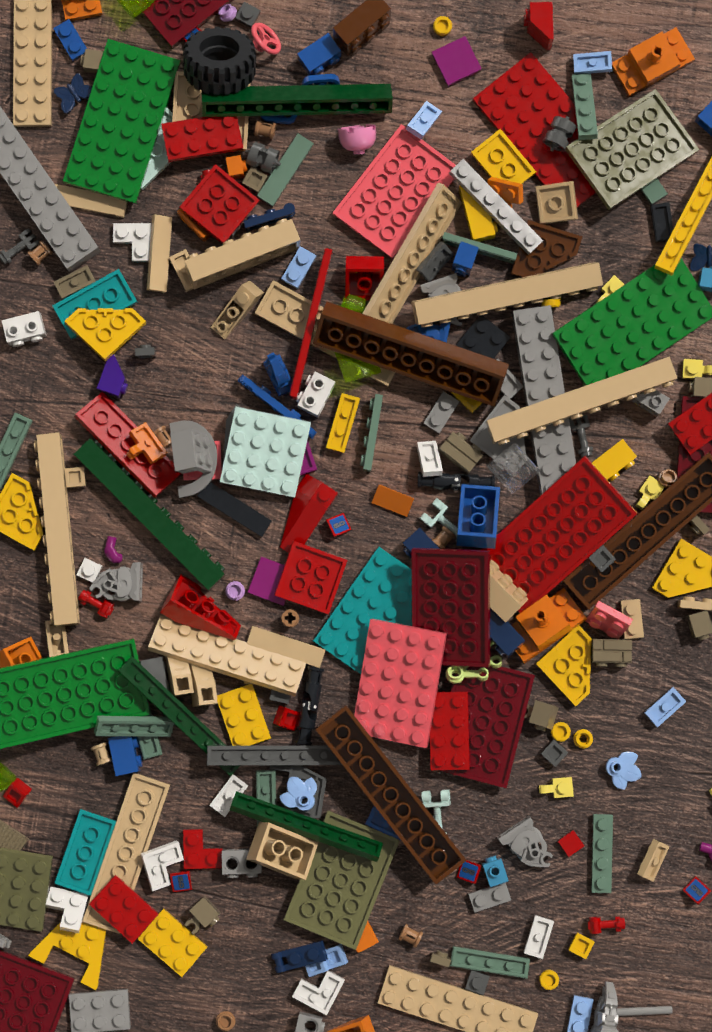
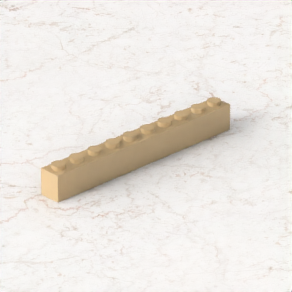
M592 262L411 301L415 324L421 325V327L432 326V322L435 321L447 323L451 322V318L454 317L465 319L469 318V314L472 313L484 315L488 314V310L495 309V311L506 310V306L509 305L521 307L525 305L524 302L532 301V304L543 302V298L546 297L558 299L561 298V294L568 293V296L580 294L579 290L586 289L587 292L598 290L597 286L603 285L599 263Z
M669 356L486 421V425L493 444L498 443L501 446L509 443L510 438H524L528 436L530 431L535 430V433L544 431L546 426L553 424L554 427L565 423V419L570 417L572 420L583 417L582 413L589 411L592 414L600 411L602 406L608 405L609 408L618 405L619 400L626 398V401L637 398L639 393L644 392L647 395L655 392L656 387H670L674 385L673 381L677 379V375Z
M59 432L36 435L37 440L34 441L35 452H38L39 458L36 459V469L40 471V478L37 479L38 489L42 490V497H39L40 508H43L44 516H41L42 527H45L46 535H43V544L47 546L48 553L45 554V564L49 565V573L46 574L47 584H51V592H48L49 603H52L53 611H50L51 623H54L56 627L80 624L62 435Z

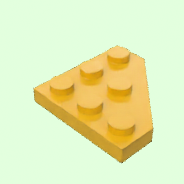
M78 308L65 320V324L96 354L106 361L146 325V320L133 308H125V310H113V308L86 310V308Z
M12 473L0 493V532L35 551L43 538L44 531L30 482Z
M680 539L654 582L652 589L670 598L712 587V556Z
M580 626L570 631L536 663L574 706H577L590 694L592 638Z

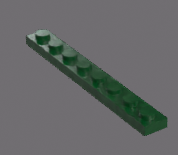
M132 656L120 667L118 672L206 755L207 746H226ZM240 765L219 767L231 776Z
M236 791L230 807V811L261 822H269L298 835L377 862L383 846L382 842Z

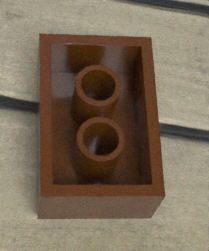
M384 0L364 1L333 27V40L347 56L351 53H357L364 42H370L376 36V32L380 29L384 30L389 26L391 8Z

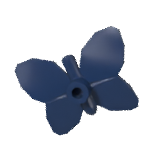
M77 73L74 75L71 85L67 84V88L56 87L54 93L62 99L61 107L64 113L67 114L74 108L75 99L77 102H80L81 99L79 97H90L92 87L84 85L81 75Z
M694 244L695 256L691 260L690 269L692 271L700 270L705 266L706 262L708 266H711L712 247L708 245L706 248L702 244Z

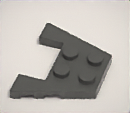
M270 765L269 769L289 772V778L298 777L303 782L311 777L317 784V791L314 795L315 804L312 809L301 811L297 807L288 808L285 805L284 808L314 819L321 818L327 779L301 765ZM308 798L302 799V804L307 803Z

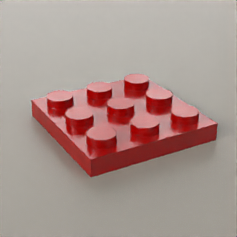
M215 164L180 205L179 209L223 244L231 237L260 200Z
M293 541L274 596L329 614L348 560Z

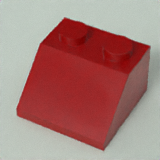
M530 2L528 9H525L523 18L524 26H527V33L544 49L551 50L554 40L553 2Z
M346 256L345 300L370 301L384 277V256Z

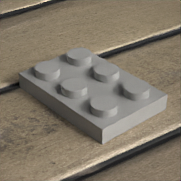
M128 989L69 994L71 1032H102L131 1029Z

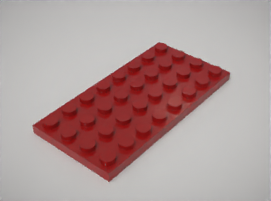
M530 52L476 95L472 101L497 131L501 129L535 169V176L542 185L574 181L576 205L578 208L596 192L566 150L565 152L556 150L552 152L550 151L551 148L543 143L546 133L553 129L550 125L555 116L563 118L567 116L576 125L573 136L567 138L569 144L578 139L575 104Z
M584 456L496 535L495 549L482 548L481 550L490 551V561L496 562L499 570L503 574L509 575L513 580L512 583L517 588L520 587L526 592L528 600L518 610L521 613L547 595L638 513L594 464Z

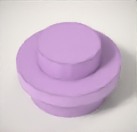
M226 4L219 10L220 19L223 22L232 21L237 13V9L231 6V4Z
M230 582L226 587V595L231 600H240L245 594V588L240 582Z

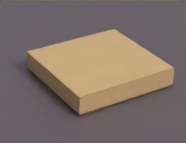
M574 181L535 186L540 224L578 219Z

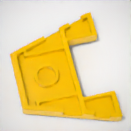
M60 922L28 956L44 964L53 946H56L89 963L81 983L97 990L107 930L82 922L80 932L74 933L60 930Z

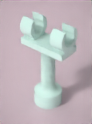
M436 498L432 505L440 510L437 516L432 519L426 513H423L420 519L430 528L437 521L440 522L444 527L452 531L457 538L458 528L443 516L448 507Z
M442 790L441 801L431 802V791H423V805L434 808V818L442 828L441 806L451 805L450 791Z

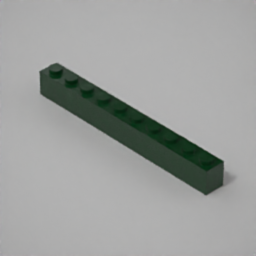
M391 84L247 86L237 93H230V95L206 94L201 90L202 117L392 113L393 103Z
M90 438L74 455L210 591L226 576L223 573L225 568L218 561L214 563L210 559L212 555L205 548L201 550L196 545L198 541L191 534L187 536L183 532L185 528L178 521L174 523L169 518L171 514L164 507L160 509L156 505L158 502L156 498L151 494L147 496L142 491L144 487L137 480L133 482L129 478L131 474L124 467L120 469L115 464L117 460L110 453L107 455L103 451L104 447L97 440L93 441Z

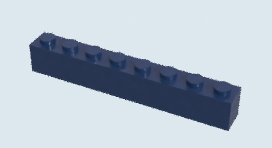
M421 528L403 542L405 547L403 551L409 558H412V548L439 549ZM490 608V641L496 645L494 649L502 657L505 655L509 658L525 643V639L508 621L502 620Z

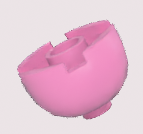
M369 124L366 127L355 125L338 129L341 145L346 150L353 151L354 154H364L365 150L371 148L376 140V125Z

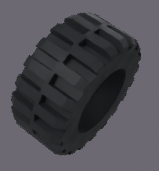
M209 27L205 28L202 32L198 31L184 45V76L191 86L194 85L195 89L198 91L202 90L206 94L230 95L232 92L237 93L241 89H245L253 81L256 74V48L254 43L244 33L241 34L240 31L236 29L231 30L228 27H215L213 29Z

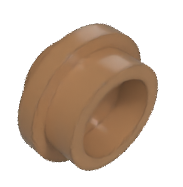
M670 469L662 471L658 476L659 483L666 488L670 487L677 480V474Z
M229 1011L219 1013L216 1018V1025L222 1031L231 1030L236 1022L235 1016Z

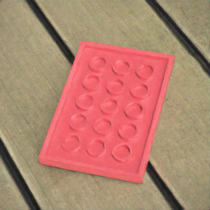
M401 124L332 214L393 260L437 183L444 184L449 188L455 180L449 172L456 165L425 141L407 131L406 127Z
M370 619L354 716L371 737L422 748L428 747L447 633Z

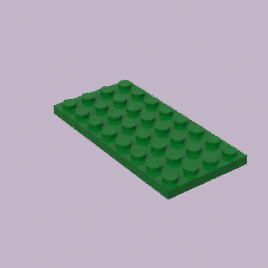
M111 39L107 40L65 172L64 183L133 204L137 203L173 89L175 76L179 70L180 60Z
M681 258L672 276L655 269L654 264L551 334L583 385L586 386L642 366L712 318V306Z
M134 638L0 668V749L94 728L97 716L150 715L147 698L118 672L120 667L131 656L139 662Z

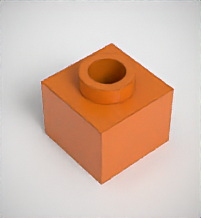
M241 155L226 157L229 175L234 180L245 178L244 172H247L246 160L242 161Z

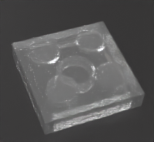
M515 442L487 465V468L511 494L540 472L538 467Z

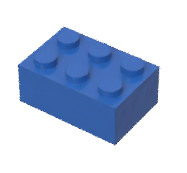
M461 484L457 546L495 549L500 487Z

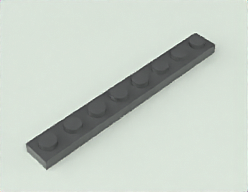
M207 746V766L342 765L328 746Z

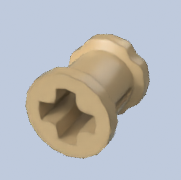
M107 742L90 748L91 751H94L97 766L112 761V757H110L106 747L108 745Z

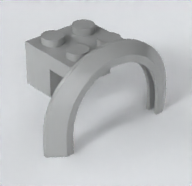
M185 420L170 423V435L175 471L182 474L194 471L203 473L195 482L177 486L179 498L199 493L210 483L217 466V449L211 434L202 425Z

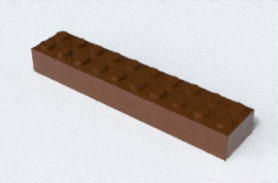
M326 302L313 340L314 345L491 406H495L509 366L507 363L330 302Z
M708 452L604 544L605 548L616 560L602 573L587 559L563 580L565 585L588 610L712 502V455Z
M346 704L315 728L436 885L467 861Z

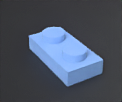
M611 51L573 54L574 74L612 72Z
M426 101L407 125L406 130L422 140L442 111Z
M300 246L281 280L298 289L317 256Z
M672 687L649 707L644 714L656 727H659L686 701Z
M573 995L567 1032L588 1031L593 1005L592 998Z

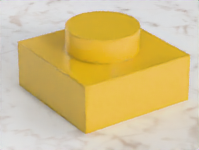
M576 932L568 950L587 959L595 941Z

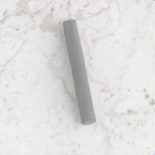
M672 1006L617 1008L616 1014L619 1016L672 1014Z

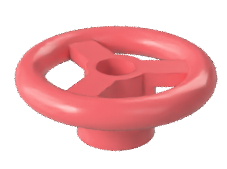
M254 23L252 25L251 34L254 39V47L259 52L265 51L272 55L278 54L281 51V43L275 32L263 23ZM272 44L275 46V49L269 48L268 46Z

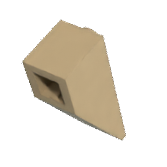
M251 281L242 284L211 328L223 339H226L251 311L264 292Z
M165 656L171 694L182 696L194 693L189 663Z
M189 664L194 693L191 694L193 707L217 704L216 684L212 671Z

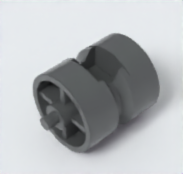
M555 116L550 125L553 129L546 133L543 143L550 147L552 152L554 150L565 152L566 146L569 144L567 138L573 136L576 125L567 116L565 118Z
M255 141L250 150H245V153L248 154L246 164L254 168L260 167L262 171L271 174L276 166L281 165L278 162L280 151L271 147L266 149L265 145Z

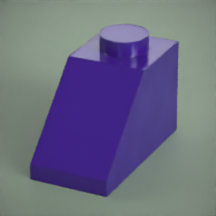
M113 354L105 364L97 389L103 393L121 398L122 394H126L128 384H126L127 380Z

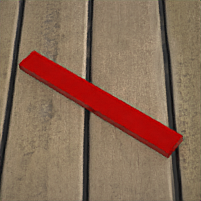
M324 249L290 391L291 399H298L331 262L332 249Z

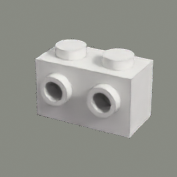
M39 311L1 320L6 341L9 345H13V347L22 346L24 342L30 340L31 342H38L43 340L42 337L47 336L42 315Z
M314 372L313 376H308L305 382L307 388L304 392H300L296 402H298V408L319 418L335 386V381Z

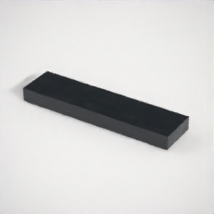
M211 482L197 496L260 537H263L272 523V520Z

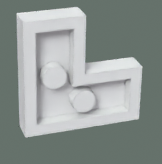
M113 223V243L132 244V262H149L152 224Z
M177 840L141 853L151 890L155 891L171 885L166 866L184 860Z
M50 887L46 907L64 911L60 930L74 933L80 932L89 895Z
M329 970L326 972L319 987L301 978L292 997L327 1015L345 979Z

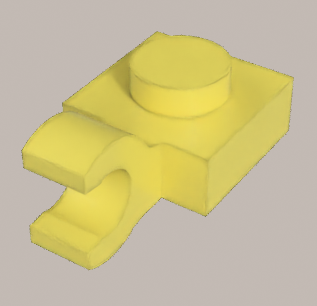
M614 275L601 288L604 294L597 302L623 286L624 283Z
M683 359L682 379L702 377V374L712 375V365L703 366V360Z
M649 476L638 491L642 494V497L635 506L642 510L648 501L653 502L665 487L655 478Z
M572 777L552 778V784L539 785V793L553 792V798L574 797Z

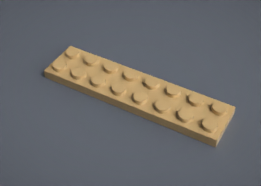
M14 0V127H52L53 0Z
M437 183L362 314L393 324L420 277L416 269L438 245L462 204L444 184Z
M273 280L256 309L255 315L303 340L312 301ZM320 306L311 345L388 387L395 372L313 344L319 319L324 309Z
M161 615L148 646V651L294 697L296 696L306 666L305 662L248 645L247 642L238 639L231 640L186 626Z
M133 772L89 903L115 875L119 876L129 887L135 890L143 866L141 853L149 849L170 784ZM88 903L82 922L120 934Z
M392 965L388 967L378 999V1004L464 1032H533L538 1017L537 1012Z

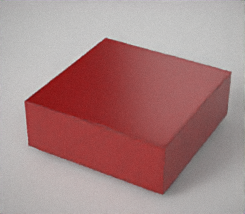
M574 830L557 840L568 857L584 847V844Z

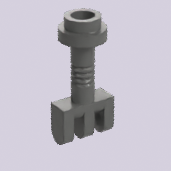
M29 228L18 235L21 242L6 252L4 250L0 251V260L4 265L11 263V257L25 247L32 251L40 245L39 240L31 244L36 239L34 234L28 238L26 237L32 232Z
M583 415L584 423H581L580 418L576 419V425L569 418L571 432L577 431L581 445V449L578 450L579 455L582 458L584 456L587 458L593 456V447L588 446L585 429L590 428L588 416Z

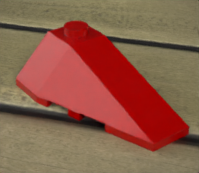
M306 474L298 485L296 495L293 498L280 548L289 553L293 541L305 545L338 496V492Z
M180 575L168 594L160 613L177 623L235 640L241 625L228 612L220 610L214 604L215 600L211 596L209 598L200 591L202 588L198 584Z

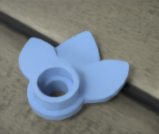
M623 752L618 758L612 757L607 761L606 771L612 776V782L617 788L625 790L627 781H637L641 778L640 769L634 765L638 757L636 753ZM615 764L618 765V769L616 771L614 770Z
M290 777L287 782L288 792L280 795V800L288 808L297 807L301 811H309L315 804L316 782L312 777L308 778L305 782L298 777ZM308 798L307 803L302 804V799Z

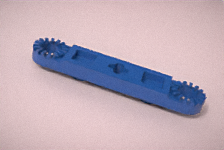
M243 374L237 380L281 416L301 420V415L294 409L288 410L270 396L271 391L263 385L260 388ZM310 427L308 436L313 439L317 432Z

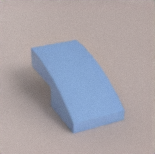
M342 944L325 949L328 960L305 966L308 976L311 977L347 964L348 960Z

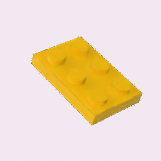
M501 129L471 152V155L490 177L523 184L536 173L535 169Z
M253 684L217 695L218 705L232 746H250L271 738Z
M164 908L138 938L139 941L181 977L208 947Z

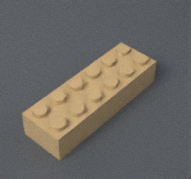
M279 220L272 227L268 225L258 229L259 232L254 234L249 232L243 234L241 239L236 241L233 239L225 241L223 246L218 248L215 246L209 247L205 250V253L200 255L198 253L189 255L187 260H185V269L193 289L195 290L299 249L300 237L293 220Z

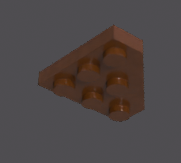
M528 220L527 224L543 241L529 255L519 247L511 275L520 278L536 275L577 256L583 236Z

